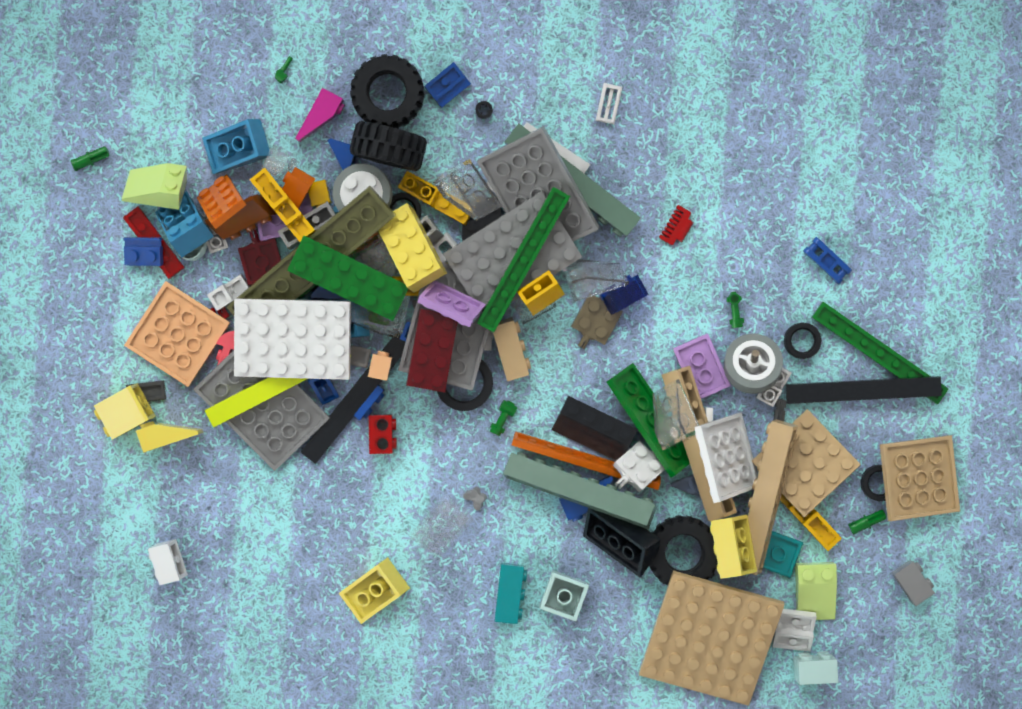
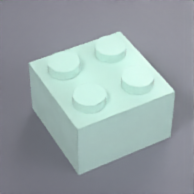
M552 570L539 605L540 609L577 621L589 583Z
M828 651L817 652V655L801 652L798 653V656H793L794 679L799 685L838 683L837 659L832 654H829Z

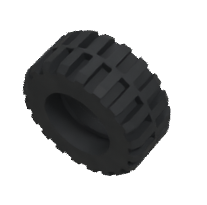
M381 54L379 57H371V60L361 64L360 69L356 70L354 79L351 81L350 96L355 110L365 122L397 129L403 125L406 126L412 119L416 118L417 113L423 106L424 86L420 74L408 60L399 58L397 55L387 56V54ZM381 75H394L405 86L406 95L404 101L393 110H382L376 107L370 99V86Z
M359 121L355 125L349 150L352 155L396 168L418 171L422 166L427 141L426 138L408 131Z
M678 515L673 518L669 517L663 523H659L652 533L659 537L661 541L658 554L649 567L660 582L668 586L673 571L705 580L715 575L714 572L717 569L718 561L713 549L714 538L708 525L698 518ZM689 535L700 544V560L696 566L689 570H677L667 562L665 555L666 546L675 536Z

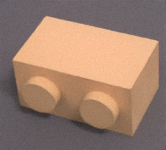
M378 350L377 354L374 353L372 355L368 377L388 380L393 357H389L390 353Z

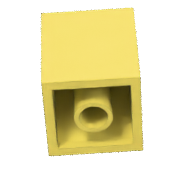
M138 383L130 385L94 405L96 409L94 413L97 419L102 420L105 426L103 430L107 437H111L112 440L156 417Z

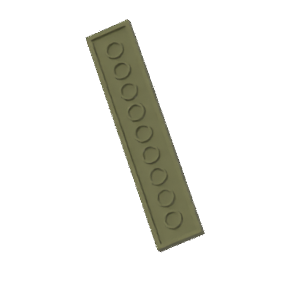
M368 186L309 238L348 256L394 218L396 214L371 186ZM298 246L237 298L296 300L314 283L287 271ZM234 300L226 307L233 315Z

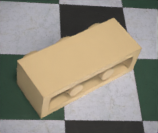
M513 317L501 320L493 333L507 381L528 376V369H531L529 358H524L523 351H526L524 341H519L517 334L521 333L518 321L514 322Z

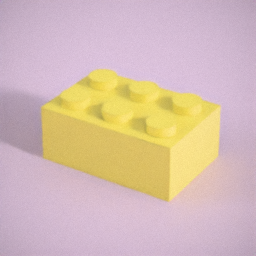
M748 515L711 521L710 532L714 538L713 549L717 556V571L720 574V579L757 572Z

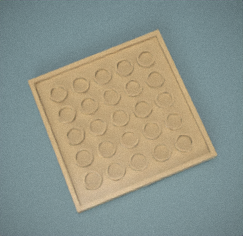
M673 571L639 670V676L749 706L785 605L784 601Z

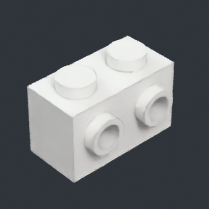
M176 539L158 543L148 548L149 559L152 561L155 577L159 585L179 581L188 575Z

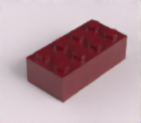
M419 310L406 386L445 393L457 321L444 317L436 311Z

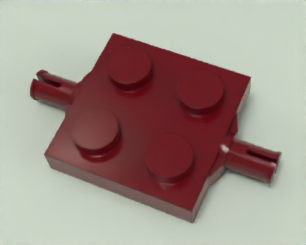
M257 229L249 232L252 243L238 248L248 286L255 283L281 261L276 239L259 240Z

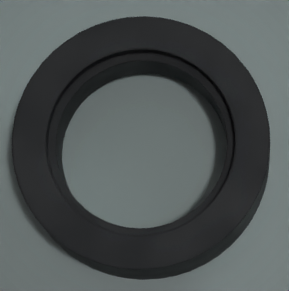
M482 359L478 369L483 377V388L480 394L470 401H459L454 399L447 389L445 393L437 391L444 404L454 410L470 411L486 402L492 391L493 377L490 368Z

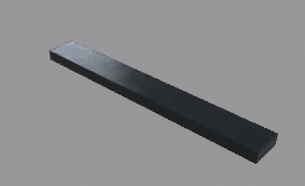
M397 332L382 350L390 353L389 357H393L391 369L402 357L405 341L400 339V335ZM370 366L331 413L330 419L319 428L301 451L313 463L316 464L374 389L383 381L368 377Z
M941 376L786 384L787 404L942 396Z

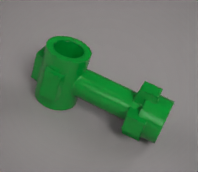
M730 292V295L726 298V301L731 304L732 319L729 320L732 328L743 327L744 318H740L738 304L742 298L736 292Z
M508 400L502 401L498 409L501 411V414L496 424L492 423L490 426V432L498 436L505 431L502 427L507 417H513L517 410V406Z

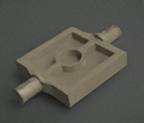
M608 289L604 298H598L591 293L587 295L571 327L583 335L578 344L579 347L585 349L590 339L604 345L606 344L623 313L622 310L614 307L611 303L616 293L615 291Z

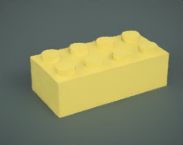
M406 203L393 211L396 214L395 217L380 228L378 232L406 287L415 293L444 276L447 272L415 210Z

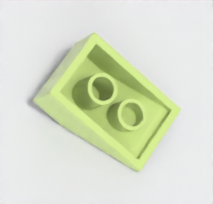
M165 163L130 170L122 201L179 210L187 183V166Z
M796 563V610L816 612V620L835 619L837 594L836 563Z

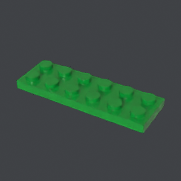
M303 236L287 271L391 321L394 320L408 291L404 283L306 236Z
M634 363L628 365L606 383L670 478H672L690 464L680 431Z

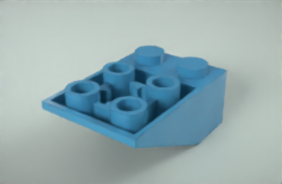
M187 191L183 194L179 210L160 207L155 212L170 244L181 258L214 237Z

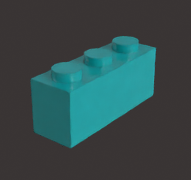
M501 562L494 622L518 624V619L522 620L523 608H519L520 600L524 601L525 596L522 582H526L527 570H524V565Z

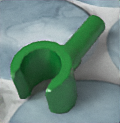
M290 56L281 69L275 73V79L279 83H283L288 77L285 71L293 59Z

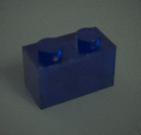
M629 274L620 279L621 284L616 286L613 283L604 288L606 292L600 296L611 315L649 295L638 274L632 278Z

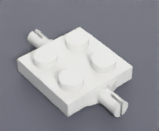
M640 440L613 464L622 477L615 483L616 487L618 486V489H621L628 483L639 493L665 470L654 452L650 451Z

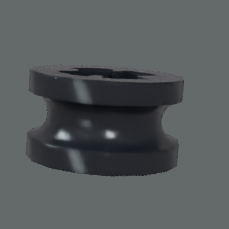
M487 101L479 102L475 108L477 116L482 119L489 118L493 112L491 104ZM481 105L489 107L490 110L487 111V115L479 113L478 110L481 109Z

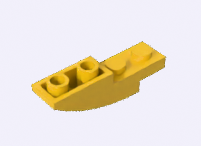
M406 171L398 185L399 189L411 194L418 200L465 226L475 210L470 205L409 171Z

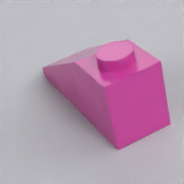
M322 88L295 139L301 142L334 119L337 114L340 115L345 107L343 98Z

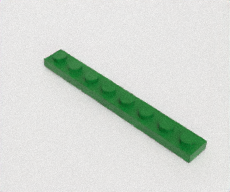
M552 187L476 322L477 324L493 333L495 332L568 202L569 195Z
M821 302L811 318L896 377H931L825 302ZM941 384L942 396L927 398L935 404H939L949 388Z

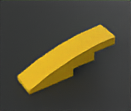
M263 168L249 179L299 242H301L303 236L310 237L315 232V229L266 168Z
M781 494L780 501L827 551L842 539L818 511L813 509L804 518Z

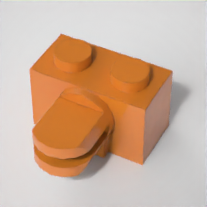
M295 167L292 172L288 171L282 181L285 184L282 190L298 209L308 194L315 178Z

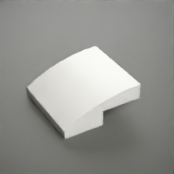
M783 609L773 636V648L811 652L814 638L813 631L817 618L816 612Z

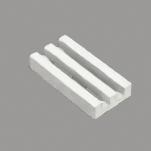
M603 83L595 121L615 124L622 91L621 86ZM606 88H610L605 115L602 118L600 116ZM615 89L618 91L616 95L612 118L608 119L612 96Z

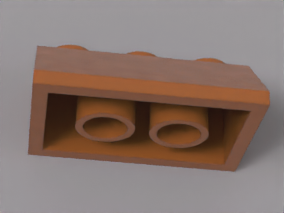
M259 194L246 198L244 201L247 205L217 229L213 227L209 219H206L205 222L223 240L231 238L232 241L241 237V233L244 231L248 233L257 229L256 225L259 223L263 225L273 220L272 217L277 215V213L265 198Z

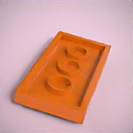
M227 174L217 178L211 187L203 189L197 197L215 229L247 205Z

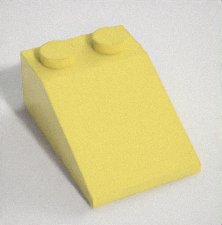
M154 421L140 425L141 429L136 430L143 453L204 433L203 429L164 423L155 424Z
M387 557L342 590L339 595L360 624H362L404 594L410 587Z

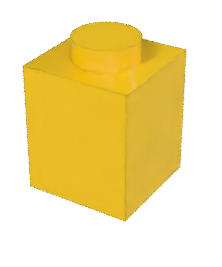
M320 180L314 182L308 192L311 206L317 208L327 201L329 204L332 203L327 181Z

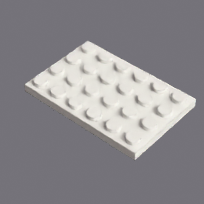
M234 299V376L350 379L351 301Z

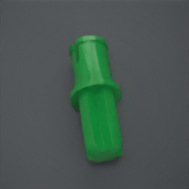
M106 146L92 152L87 151L85 155L72 159L71 164L75 171L89 165L93 166L95 162L109 157V151Z
M879 510L868 516L863 515L862 518L848 523L854 535L867 528L871 529L872 525L885 520L887 517L883 510Z

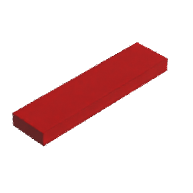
M139 206L123 217L137 237H162ZM162 238L163 265L160 268L171 279L185 267Z

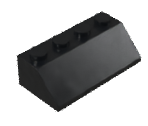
M567 396L551 430L617 461L629 449L638 429Z
M588 508L583 536L635 575L641 577L658 554L661 539L643 527Z

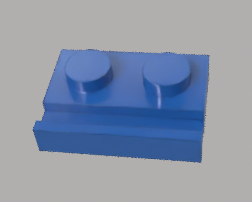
M453 62L424 87L442 108L471 83Z
M162 237L123 238V241H125L124 265H163Z
M378 385L354 416L358 420H361L363 417L367 419L373 411L371 409L372 405L375 402L379 404L384 398L383 392L385 389Z

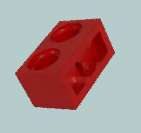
M392 414L369 415V454H392L393 449H397V439L393 438V430H396V419L392 418ZM380 419L388 422L387 429L381 430L378 428L377 423ZM384 438L388 441L386 449L379 448V439Z

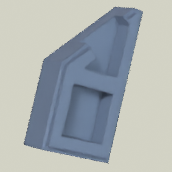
M693 474L670 483L672 487L691 495L699 493Z

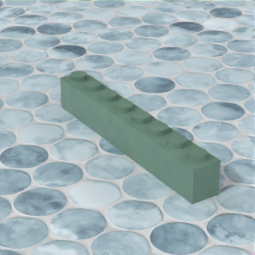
M518 123L504 141V144L507 145L531 132ZM561 156L590 211L598 216L597 220L605 226L608 223L613 227L612 231L617 236L622 237L623 235L627 237L641 217Z
M517 452V454L511 453L503 472L505 478L649 530L657 509L656 505L653 504V500L646 497L639 499L635 497L634 493L624 491V493L617 491V487L610 484L606 486L600 485L599 481L593 478L586 480L581 478V474L573 471L570 473L564 472V469L557 465L547 466L545 461L537 458L535 460L528 459L526 454Z

